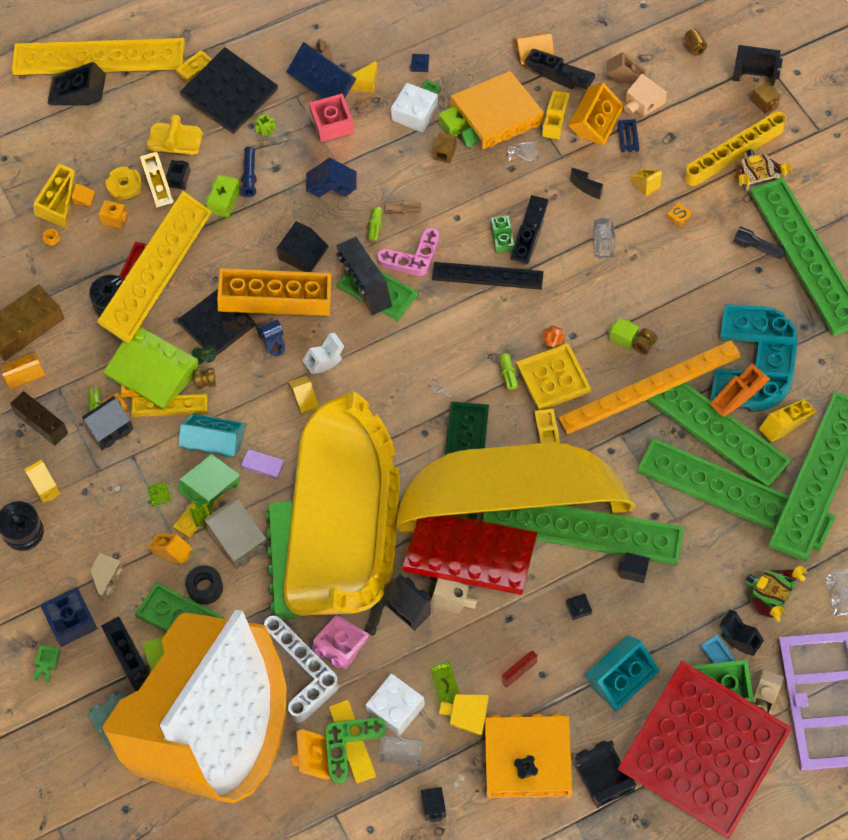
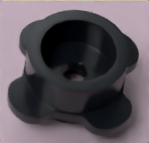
M528 755L524 759L518 758L515 760L514 765L518 769V777L520 779L537 775L538 768L534 765L535 759L533 756Z

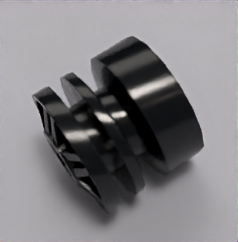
M104 275L92 283L89 289V296L98 318L124 281L120 276Z
M15 501L5 505L0 510V534L9 547L18 551H27L40 543L44 535V525L32 505L23 501Z

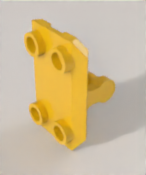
M178 115L171 116V123L158 122L151 126L147 141L148 150L153 152L182 153L188 156L199 153L203 132L198 126L182 125L180 123L181 117Z

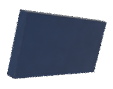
M305 42L300 46L286 71L322 98L342 93L344 98H346L357 79Z

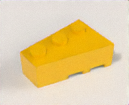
M60 163L57 165L33 203L35 216L67 229L72 194L76 184L75 170Z

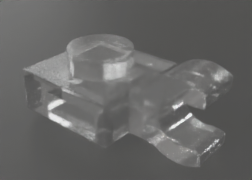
M535 141L519 143L518 148L515 146L507 147L508 160L521 158V161L524 162L539 159V152Z

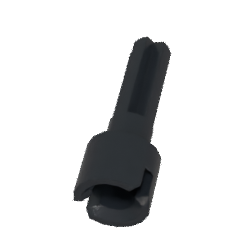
M739 227L733 241L734 243L744 248L754 247L779 259L783 257L784 248L754 236L755 234L752 230Z

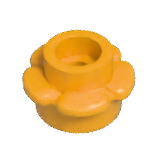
M47 229L43 233L42 240L44 244L53 246L60 241V236L56 230Z

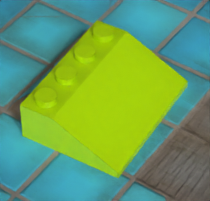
M139 327L128 344L125 341L122 342L103 371V374L160 408L165 409L195 378L194 371L198 370V359L144 328Z

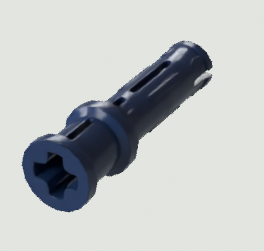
M250 146L244 149V174L241 176L242 188L240 193L245 197L256 195L255 183L257 182V177L254 173L255 148Z

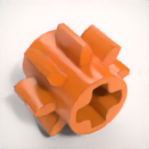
M550 325L549 329L545 328L543 330L541 338L545 339V345L556 348L558 344L562 345L564 343L566 335L562 334V328Z

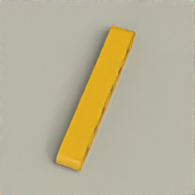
M782 112L770 114L689 163L685 171V183L690 186L700 184L744 157V153L747 150H755L783 133L786 123L785 114Z

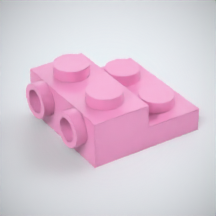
M335 615L314 638L312 650H314V653L319 658L325 657L329 659L334 667L347 669L357 657L358 651L369 640L370 634L340 616Z

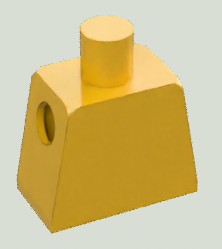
M456 694L453 704L441 702L439 714L451 716L450 726L482 737L489 695Z

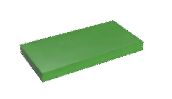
M381 272L387 281L392 307L381 311V313L398 322L418 296V291ZM345 273L337 283V288L365 303L358 289L353 284L350 275Z
M158 582L154 584L135 613L136 618L165 633L182 613L224 618Z

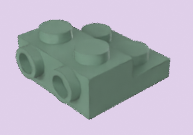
M117 692L112 693L108 696L106 703L93 706L90 709V714L87 715L111 752L114 750L103 731V724L118 702L126 697L123 692L119 694Z

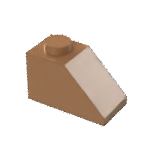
M622 52L607 60L606 74L617 83L634 84L641 74H646V69Z

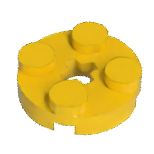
M125 166L118 167L109 173L108 179L106 178L107 191L116 201L130 199L141 193L142 180L140 174L135 169L132 170ZM122 181H125L127 184H126V185H121V184H122L121 182H122Z

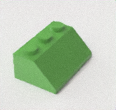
M747 660L692 666L751 703L754 702Z

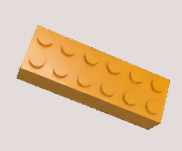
M220 268L218 312L330 316L331 273Z

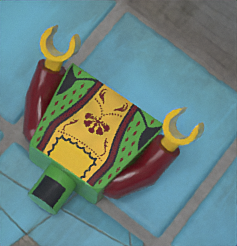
M797 566L792 570H765L760 579L749 573L744 585L754 589L750 600L758 614L774 618L776 622H779L781 620L779 615H785L783 607L795 587V579L797 578L801 582L805 581L806 578L802 573H808L803 566Z

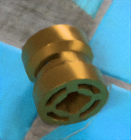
M643 328L638 334L639 337L635 338L632 342V347L641 354H647L651 349L650 346L655 344L658 338L653 331Z
M208 368L206 371H194L197 389H202L205 386H216L214 368Z

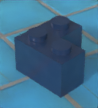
M330 157L306 173V191L319 198L330 190L345 197L357 189V171Z

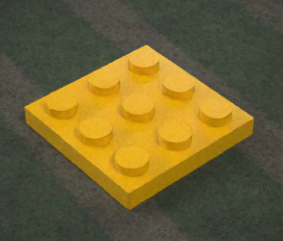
M568 343L516 362V367L538 411L591 393V387Z

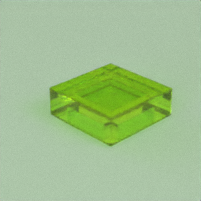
M166 482L147 487L152 506L172 501Z
M208 503L190 508L196 527L205 525L204 519L211 515Z

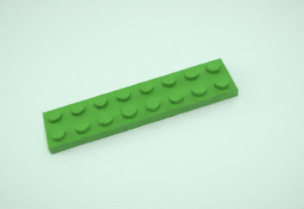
M687 383L680 384L646 400L750 478L767 487H770L792 462V459L728 414L723 417L710 405L712 401Z

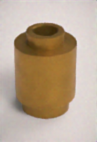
M696 29L686 32L685 42L692 54H703L707 48V43L701 33Z

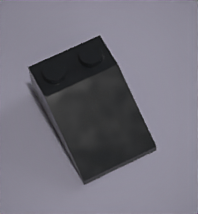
M93 61L53 76L47 103L49 105H90L101 101L106 73Z

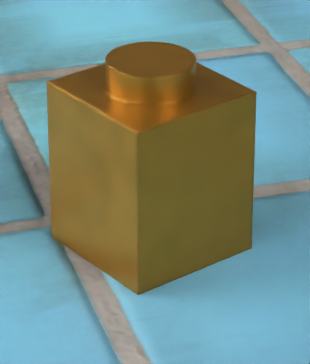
M766 81L753 90L751 101L766 114L779 106L781 94Z
M439 132L433 148V160L451 163L457 147L456 136Z

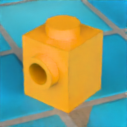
M104 200L98 214L102 225L122 229L129 217L124 204Z

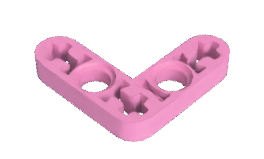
M434 228L426 229L423 232L415 256L389 249L379 251L377 256L379 265L417 276L426 275L439 243V232ZM431 235H433L434 237H432V239H431V244H430V243H428V242H429V241H428V237H430ZM423 249H429L431 253L428 255H424L421 253V251ZM405 259L408 261V264L402 266L398 262Z

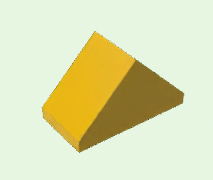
M376 61L352 74L357 79L350 90L374 93L378 78V64Z
M643 168L630 175V178L640 191L647 196L660 189L662 172L661 170Z
M307 376L288 382L301 414L319 408L311 381Z

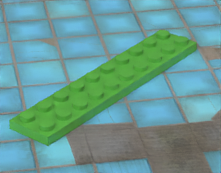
M782 177L751 188L750 195L778 243L785 249V255L831 334L836 336L847 332L848 286L784 178Z
M834 392L768 546L805 562L808 560L848 463L847 395Z
M655 438L652 439L637 469L639 474L773 532L789 499V496ZM827 512L812 549L820 552L836 517L835 515Z
M565 505L484 512L483 516L484 522L538 532L537 541L625 556L626 552L649 557V561L678 566L684 530L682 526Z

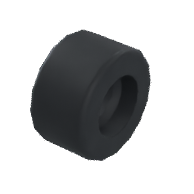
M198 566L191 570L186 577L185 586L190 598L200 605H208L220 598L223 592V583L219 572L215 568ZM210 580L212 582L211 587L207 590L197 589V584L200 581Z

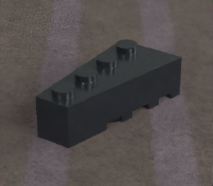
M354 237L336 245L338 250L336 257L339 263H343L347 275H350L353 284L358 289L371 314L374 315L392 307L387 281L358 238Z

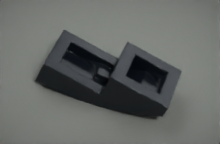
M572 167L570 181L582 192L600 200L603 184L588 179V172Z

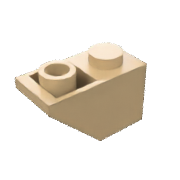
M99 553L90 571L102 602L106 603L107 599L112 597L117 581L122 579L124 567L121 561Z
M764 669L753 698V704L771 714L784 677Z

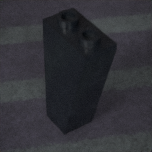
M118 616L101 625L136 692L141 688L150 673Z

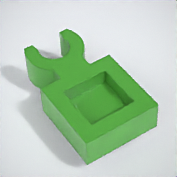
M39 646L34 663L36 667H39L34 672V679L36 681L39 680L41 674H45V682L48 683L50 681L51 675L49 670H56L61 653L60 648Z

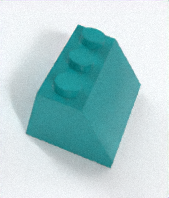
M191 413L180 425L179 446H183L187 450H203L204 453L208 454L215 452L221 453L225 457L235 456L240 450L247 423Z
M627 635L586 672L584 676L593 690L613 710L617 711L660 670L642 641Z

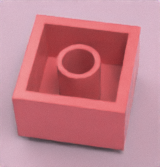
M343 93L309 103L311 118L320 142L354 133L353 119Z

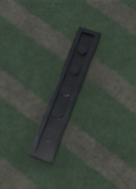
M434 262L432 280L542 290L544 271Z

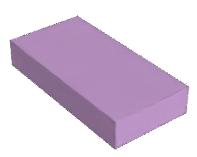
M248 449L241 468L278 479L284 466V460Z

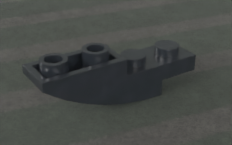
M532 49L525 59V63L533 70L569 89H573L576 86L587 90L595 79V73L565 64L563 58L536 49Z
M531 195L523 223L518 232L511 260L529 264L544 223L549 199Z

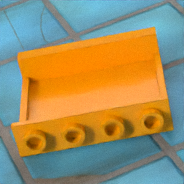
M511 71L453 94L450 98V108L455 106L482 140V150L509 140L518 134H523L532 128H537L543 122L544 112Z
M515 714L510 717L491 715L489 718H485L487 797L572 796L569 716L553 714L552 716L543 717L542 714H533L531 717H522V715ZM528 755L533 756L535 759L534 765L538 768L537 775L520 779L518 777V769L514 765L515 760L518 758L524 759Z

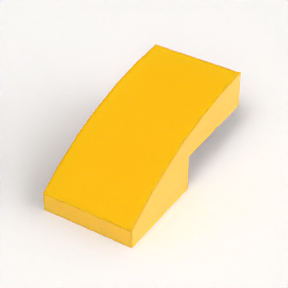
M554 408L535 411L540 443H560Z

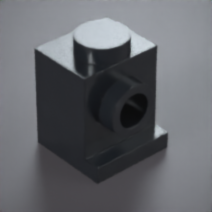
M171 160L166 175L169 188L186 190V183L191 171L188 162Z

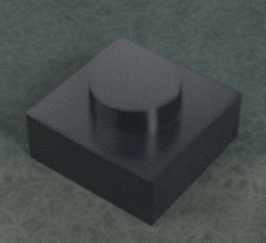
M585 593L566 599V604L573 620L592 614V609Z

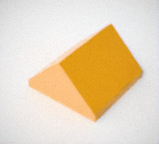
M549 32L514 37L521 66L527 65L525 59L532 49L554 55L552 34Z
M35 352L0 366L10 390L45 376Z

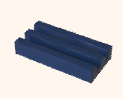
M636 119L618 120L621 153L625 152V150H628V152H632V150L639 152ZM622 124H625L627 145H625ZM629 124H632L635 145L631 144Z

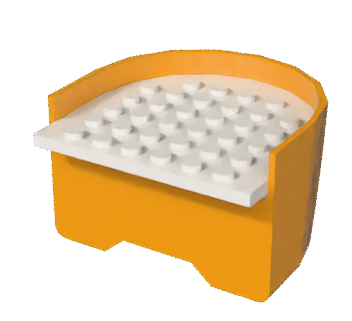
M235 610L230 619L182 613L175 619L162 638L164 654L138 691L118 702L103 724V731L119 761L132 774L192 794L234 804L252 795L268 775L280 747L286 720L287 690L281 661L266 625L247 622L241 610Z

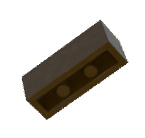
M25 391L10 403L15 415L54 446L68 434L64 422Z

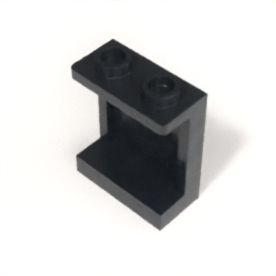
M738 45L732 81H739L742 73L770 77L771 85H774L775 79L779 80L783 58H780L781 50Z
M612 740L609 742L602 741L596 744L594 749L590 751L585 749L576 754L577 757L574 759V765L597 808L635 791V781L617 770L621 760L614 749Z

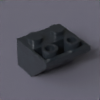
M399 574L384 598L385 606L414 631L431 615L430 596L423 589L419 590L416 588L415 583L409 577L405 578Z

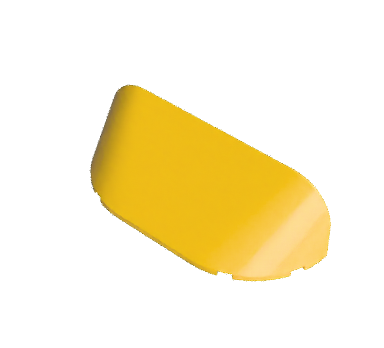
M355 391L329 400L321 405L311 415L301 434L283 589L285 603L289 610L296 615L351 614L367 610L385 594L383 591L384 586L390 583L392 577L400 495V472L398 467H394L392 456H395L396 452L384 423L378 414L373 415L368 409L369 403Z
M563 443L471 449L447 454L428 464L414 477L400 502L396 531L397 534L414 532L417 519L433 516L609 501L612 514L616 515L632 513L635 504L613 469L598 456L585 449Z

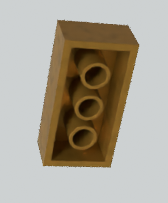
M39 284L0 311V357L4 361L65 319L60 306Z

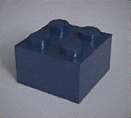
M78 587L40 605L60 647L98 629Z

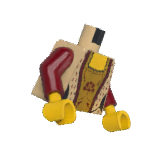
M747 150L744 153L745 158L742 159L741 166L737 168L735 181L739 183V186L743 185L745 193H748L751 188L779 179L780 174L786 176V173H792V166L790 163L780 165L774 160L769 159L767 154L755 155L754 150Z

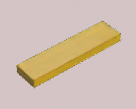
M208 394L177 395L165 409L160 408L143 397H132V417L187 415L191 413L208 414Z
M348 700L329 706L334 722L355 720ZM353 726L350 729L352 735L360 734L358 726ZM364 741L346 742L347 759L356 784L376 777Z

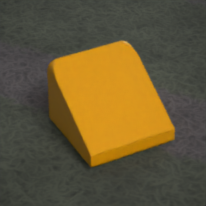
M75 184L72 194L73 204L91 207L96 192L80 184Z

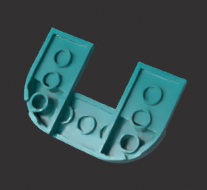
M725 304L720 335L721 340L759 342L756 366L770 378L758 392L739 407L750 408V411L753 412L770 409L785 399L793 384L798 347L795 326L792 321L785 317L783 312L771 307ZM716 368L711 401L716 398L735 376L740 377L745 370Z

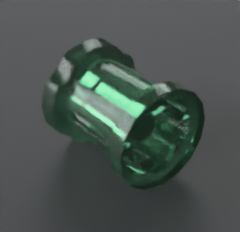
M208 345L203 347V349L194 348L191 356L198 359L199 365L204 361L213 362L216 358V351L212 346Z

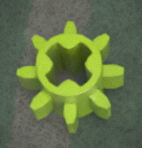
M268 114L259 115L258 120H254L256 133L260 132L262 136L271 135L272 130H276L275 119H270Z

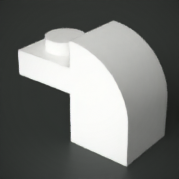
M329 333L322 346L310 348L302 361L311 374L323 373L341 361L340 353L344 345L335 333Z

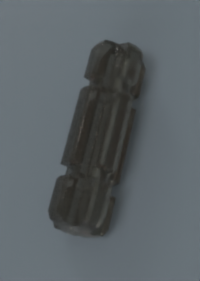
M381 598L372 607L367 620L368 624H366L364 631L371 636H374L376 633V626L379 624L382 610L385 606L384 598Z

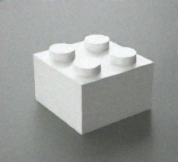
M406 83L391 107L392 121L423 133L439 107L438 94Z
M391 673L367 702L366 711L373 718H381L385 722L386 728L400 737L425 706L422 695Z

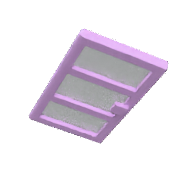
M848 632L779 637L778 643L801 771L848 767Z

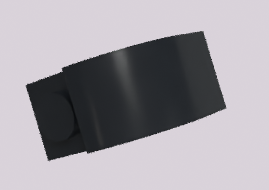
M729 610L719 624L723 631L720 636L740 652L754 656L764 642L758 629L744 624L736 611Z

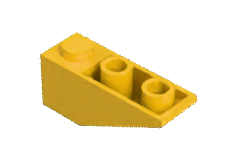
M802 399L770 413L759 430L771 442H774L792 432L814 416L817 411L809 402Z

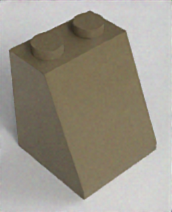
M237 497L204 519L209 536L236 569L246 566L250 559L256 555L263 554L268 547L266 537Z

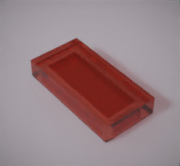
M530 651L502 675V684L506 688L509 687L537 663L538 655L534 651Z

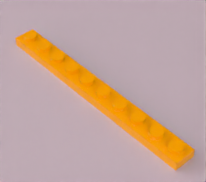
M732 340L566 413L558 417L559 422L566 434L569 435L739 359L740 352Z

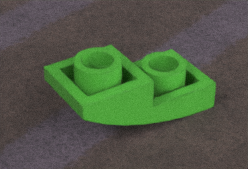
M509 215L491 217L496 253L513 251L514 241Z

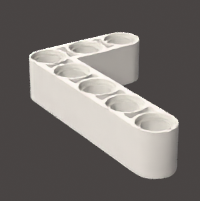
M269 616L266 618L264 625H266L272 642L312 681L288 705L291 719L294 722H303L336 693L339 687L337 676L279 617ZM273 625L279 626L276 630H270L269 628ZM285 639H292V642L289 644L283 643ZM300 652L306 653L303 658L296 657ZM313 666L320 667L316 672L310 671ZM327 680L334 681L330 686L324 685V682ZM314 693L319 695L314 700L308 698L311 694ZM297 707L303 708L301 713L296 714L293 712Z

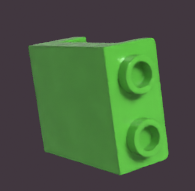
M211 454L180 479L179 492L206 513H209L213 509L216 499L231 487L235 489L239 487L240 474L227 466L221 459Z

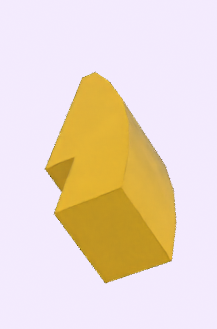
M553 90L543 124L542 137L560 139L570 93Z

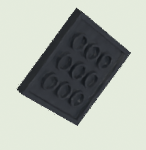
M224 47L180 91V95L234 134L278 90V85Z

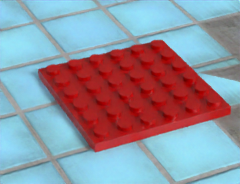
M681 661L617 770L729 839L791 732L792 727L686 662Z

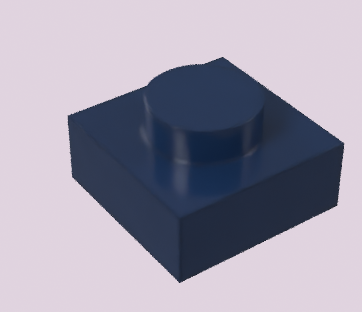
M412 54L411 72H428L429 54Z

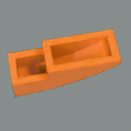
M751 363L740 377L735 376L710 405L725 417L750 399L770 378Z

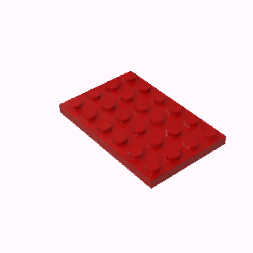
M454 515L419 518L403 563V571L522 595L538 532Z

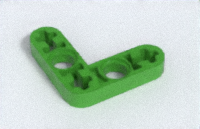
M381 718L333 722L327 726L325 734L330 778L334 783L342 784L348 779L346 742L382 738L386 733V725ZM374 724H378L379 727H382L379 729V732H375L374 729L370 728H374ZM364 725H367L368 727V734H365L366 731ZM353 726H360L362 731L359 735H352L350 729ZM333 729L341 732L337 734L338 743H334L333 734H330L333 733ZM340 748L343 751L340 758L332 757L331 752L333 749ZM339 763L341 772H345L341 774V778H337L334 774L337 772L336 764Z

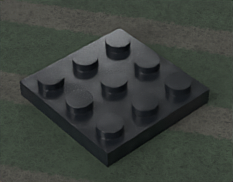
M218 289L177 320L178 324L212 358H215L256 324L247 313L218 312Z

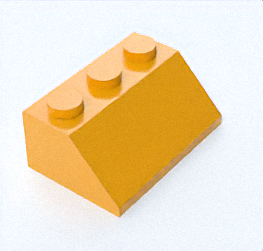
M604 83L590 86L568 126L578 137L599 145H605L625 105Z

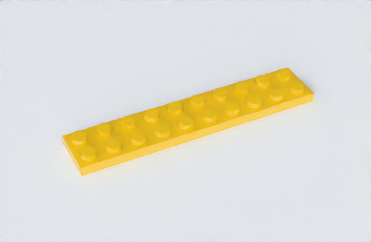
M184 38L16 43L14 46L12 73L13 75L57 74L93 61L104 72L176 70V68L184 63L185 40Z
M182 191L106 306L97 323L128 344L212 211Z

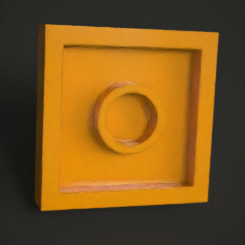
M304 729L296 731L298 754L291 756L292 765L299 767L301 773L325 780L330 779L326 736Z

